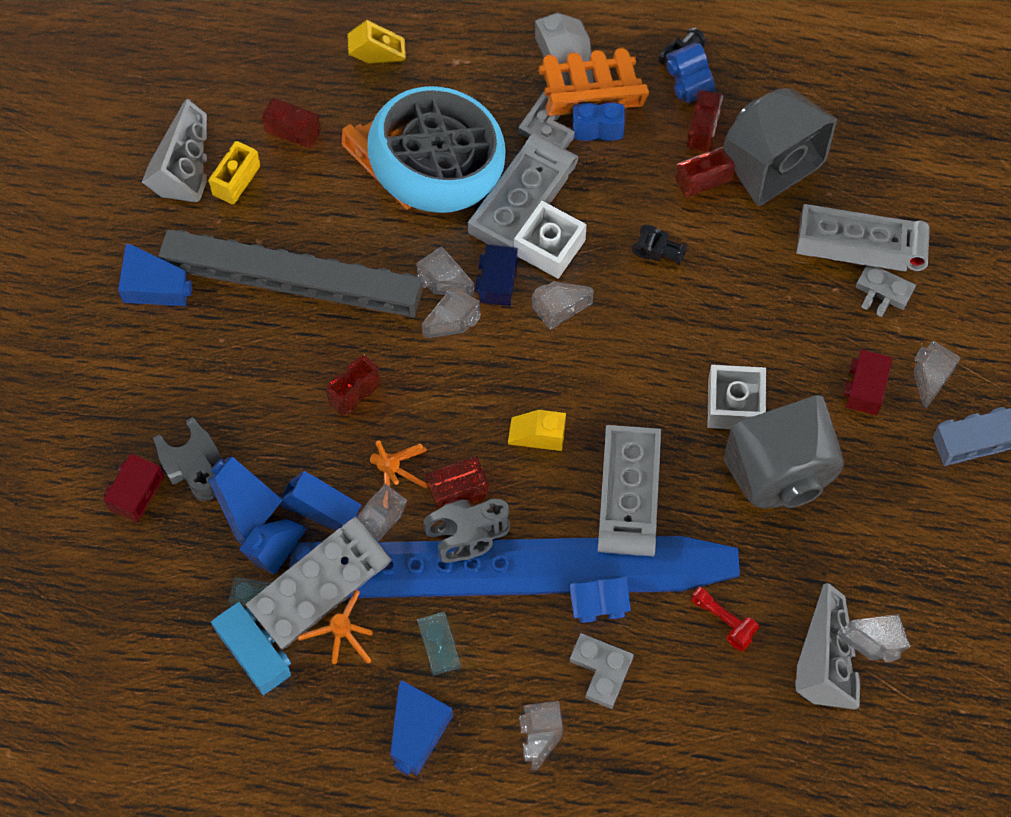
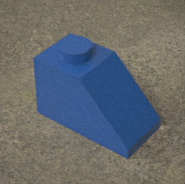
M288 519L256 526L239 550L257 567L275 575L307 529Z

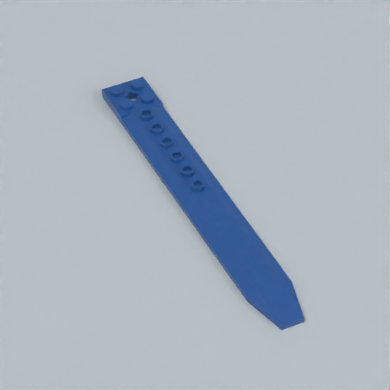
M683 536L656 537L655 555L641 556L598 552L599 538L492 540V547L483 555L469 560L445 563L441 562L438 556L437 546L442 541L378 542L392 561L358 589L360 591L358 598L570 594L569 582L625 575L627 578L628 592L687 591L739 577L738 548ZM322 542L297 543L290 553V568ZM457 547L449 549L446 553L455 551ZM343 558L341 563L343 565L348 564L349 559Z

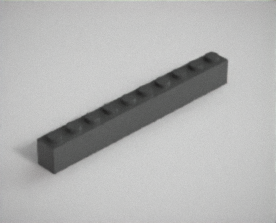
M167 229L158 255L160 259L185 270L187 274L414 318L422 294L421 278L410 273L398 274L384 268L378 270L366 268L364 265L357 263L351 265L341 263L336 259H319L310 254H293L284 249L272 250L258 244L246 245L232 239L225 241L215 239L206 234L201 236L190 234L184 230L173 231Z

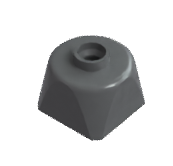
M791 88L774 90L761 98L753 100L741 110L726 135L724 152L756 205L765 204L824 164L827 160L838 119Z
M819 395L739 421L731 427L723 458L744 495L753 506L759 508H775L780 506L794 508L804 505L820 496L823 488L839 476L844 466L841 449L823 396Z

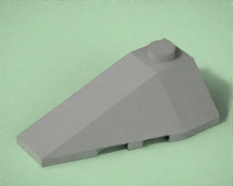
M560 13L535 20V39L544 57L546 55H553L558 59L559 64H564L570 53H578L582 57L583 62L590 61V38L581 20ZM585 70L588 82L594 83L593 71ZM562 72L565 86L572 85L569 73Z
M187 99L182 104L152 157L142 183L163 198L198 202L201 199L207 182V174L203 173V163L207 161V154L203 153V142L207 139V114Z
M829 583L823 584L797 664L796 692L813 704L857 709L859 708L860 680L859 674L853 672L851 657L855 656L854 647L850 646L846 631L850 630L846 599L842 593Z

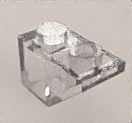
M385 484L368 501L357 518L378 542L401 518L407 499Z
M559 701L524 705V715H519L521 733L527 732L528 743L523 744L525 762L531 761L532 770L540 767L562 738L563 726Z

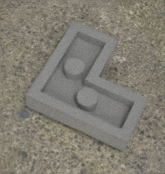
M543 92L518 127V133L526 138L535 133L567 149L575 137V131L556 122L560 115L547 116L545 107L549 96H545V92Z
M580 633L570 657V662L595 672L586 693V699L613 709L634 654Z

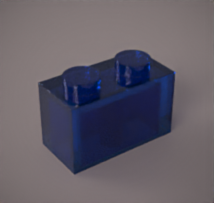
M486 245L485 254H480L479 269H482L481 277L477 276L475 282V292H479L480 303L511 306L518 263V248Z

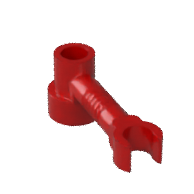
M698 587L690 600L696 606L710 611L733 628L726 636L727 641L735 649L745 651L752 642V636L759 629L758 623L750 617H745L741 621L715 602L705 589Z

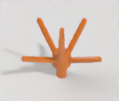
M376 441L379 454H372L370 462L377 465V468L384 472L385 507H390V479L395 485L399 484V480L394 474L395 472L423 488H428L427 483L399 468L400 461L427 451L422 444L389 454L385 453L381 441Z
M354 591L343 614L325 617V620L330 623L329 626L300 634L297 637L298 640H304L332 631L335 635L332 664L337 663L340 641L343 637L348 639L366 663H370L371 659L350 633L352 630L369 636L373 634L372 630L351 624L348 618L360 591Z

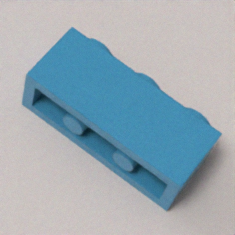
M238 602L212 620L211 624L264 696L291 676L288 668L291 662L282 650L278 653L271 645L275 642L265 628L261 631L256 625V622L259 620L248 607L244 609L241 603Z

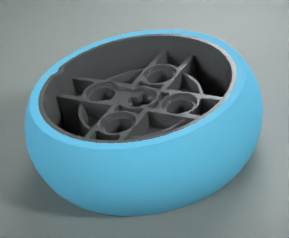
M419 87L395 96L375 116L368 134V156L375 176L392 196L416 209L443 213L468 208L491 192L504 169L505 143L502 131L495 118L477 100L449 88ZM408 124L401 136L388 137L396 129ZM485 161V165L479 170L464 176L473 162Z

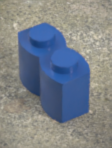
M692 43L667 54V69L675 77L676 85H674V90L679 99L690 103L716 91L701 44Z
M580 103L573 106L574 139L590 141L600 138L602 140L614 141L623 138L625 123L624 105L605 103L598 106L592 103Z
M625 575L569 582L573 617L579 618L581 623L596 621V616L608 614V619L625 617V612L631 611Z

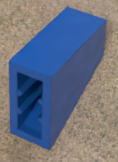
M126 244L118 289L123 303L186 306L187 296L192 294V282L188 281L185 270L133 245Z
M230 457L225 460L221 458L210 470L213 475L208 481L236 540L243 544L256 526L265 523L282 502V499L235 458Z
M303 471L289 481L280 497L282 502L278 505L335 531L352 518H360V514L357 512L361 504L306 471Z
M404 681L400 682L398 688L391 758L392 762L395 763L394 767L398 771L409 775L411 772L418 776L452 719L453 712L451 707Z

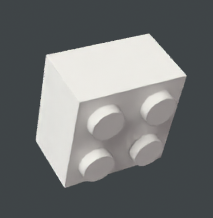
M541 201L515 237L514 255L559 279L585 242L587 224Z
M711 365L708 378L707 428L731 429L733 425L741 420L766 412V368Z

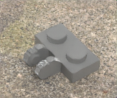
M867 265L855 288L868 293L862 304V308L866 310L871 306L874 297L883 300L877 309V315L882 317L889 304L904 310L916 285L879 267Z

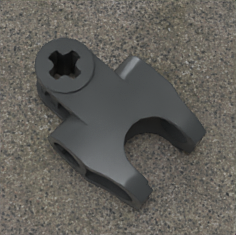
M192 417L186 420L191 437L184 446L171 447L160 434L153 437L158 451L159 461L172 485L185 479L197 499L209 501L216 497L208 481L213 475L210 471L212 469L211 465L218 462L221 456L209 434Z
M490 499L473 507L467 500H458L429 514L423 520L424 531L430 537L451 535V537L444 539L437 546L441 562L451 563L469 560L488 552L493 544L492 539L503 537L509 532V506L501 499ZM444 520L441 524L431 527L436 521ZM457 547L455 551L446 553L449 549Z

